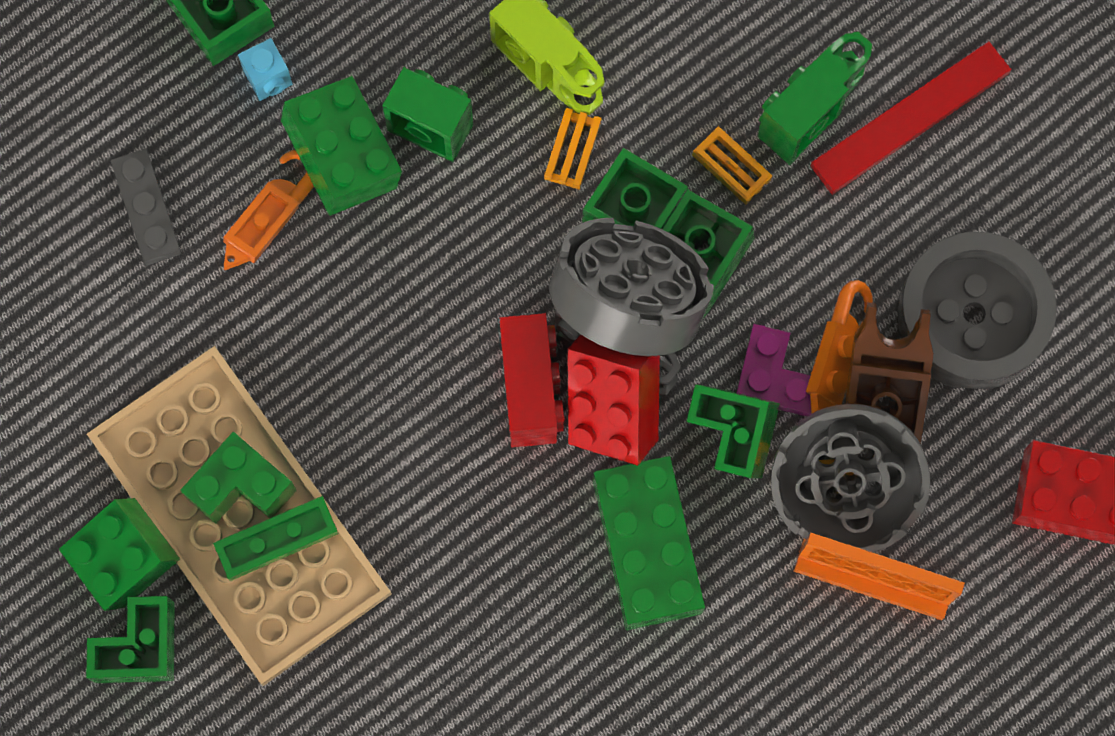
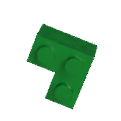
M695 384L687 422L723 431L714 469L747 478H763L780 403Z
M232 432L180 491L188 501L216 524L241 495L270 519L275 516L297 490L290 479L235 432Z
M168 596L128 597L127 637L87 638L86 678L94 683L174 681L175 603Z

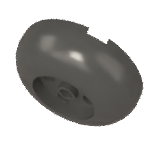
M841 404L826 407L808 415L788 432L774 458L771 473V489L779 515L795 535L798 533L807 539L810 533H814L869 552H876L902 539L919 515L922 516L929 498L930 472L927 458L920 442L903 422L891 414L871 406ZM864 448H870L875 451L869 458H863L858 454ZM826 455L831 458L836 457V459L831 464H823L819 457ZM847 472H853L854 474H853V475H846L845 473H847ZM869 481H877L881 485L874 494L868 493L865 490L866 483ZM831 487H835L842 496L836 499L826 494V491Z

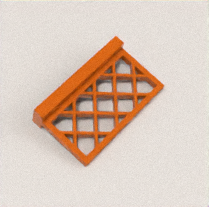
M810 533L807 539L803 538L793 572L940 620L945 618L948 605L962 594L965 585L964 582L814 533Z

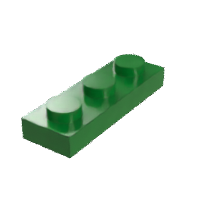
M321 496L213 544L229 581H232L339 533L325 500Z

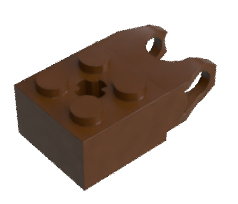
M867 302L865 318L854 335L845 404L867 405L891 414L903 422L921 444L934 355L929 336L930 310L921 309L919 319L908 336L902 339H890L881 334L877 327L876 303ZM890 396L895 401L889 400L888 406L880 405L879 398Z

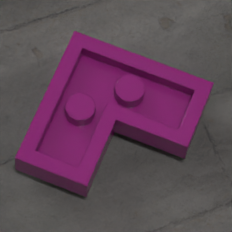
M753 324L736 393L780 403L779 410L807 417L811 414L810 394L806 392L810 375L782 369L790 332Z

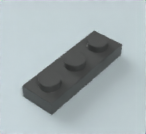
M146 148L110 160L145 265L148 266L181 255L182 252Z

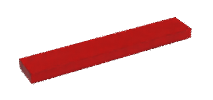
M988 41L812 161L810 167L833 195L1009 75L1012 69Z

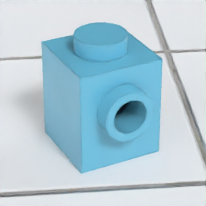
M271 38L238 54L242 69L259 101L269 96L277 95L285 88L293 85L289 70Z

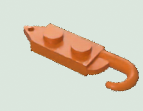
M296 150L286 152L279 161L281 164H285L289 160H300ZM307 171L297 185L283 179H274L265 185L224 236L223 243L226 244L224 270L249 261L255 263L298 210L301 202L313 189L314 185ZM232 258L234 261L229 262L228 259Z
M860 280L849 281L843 286L839 293L831 321H827L806 392L810 394L811 413L826 407L841 405L848 383L854 335L859 328L856 319L849 313L855 294L859 292L864 299L865 313L867 302L873 303L870 288Z

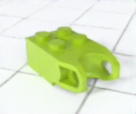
M503 0L489 12L491 41L540 91L547 87L559 100L577 113L583 112L590 115L603 104L601 87L604 86V77L600 65L574 37V30L571 25L561 16L556 18L547 9L548 4L546 0ZM589 70L595 73L597 80L592 76ZM595 93L596 96L593 103L589 105H581L574 98V94L591 98Z

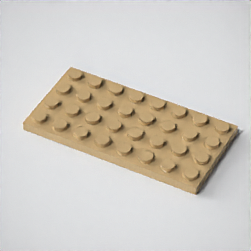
M214 346L88 432L87 435L129 496L138 501L180 557V560L177 562L178 566L260 684L264 686L392 595V593L326 501L325 503L339 534L229 581L213 543L269 518L241 495L215 524L188 501L180 490L232 432H235L294 484L297 491L275 516L322 495Z

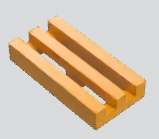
M565 109L544 180L580 190L602 118L597 116L591 118L586 113L580 112V114L573 112V109ZM570 122H574L576 126L561 174H555L554 172ZM585 125L591 127L575 179L569 178L568 175Z
M719 126L693 150L692 156L745 205L751 201L755 194L757 195L765 184L767 185L772 180L773 175ZM718 140L759 179L755 182L713 142ZM707 149L749 189L746 190L741 184H739L716 161H714L705 152V150Z

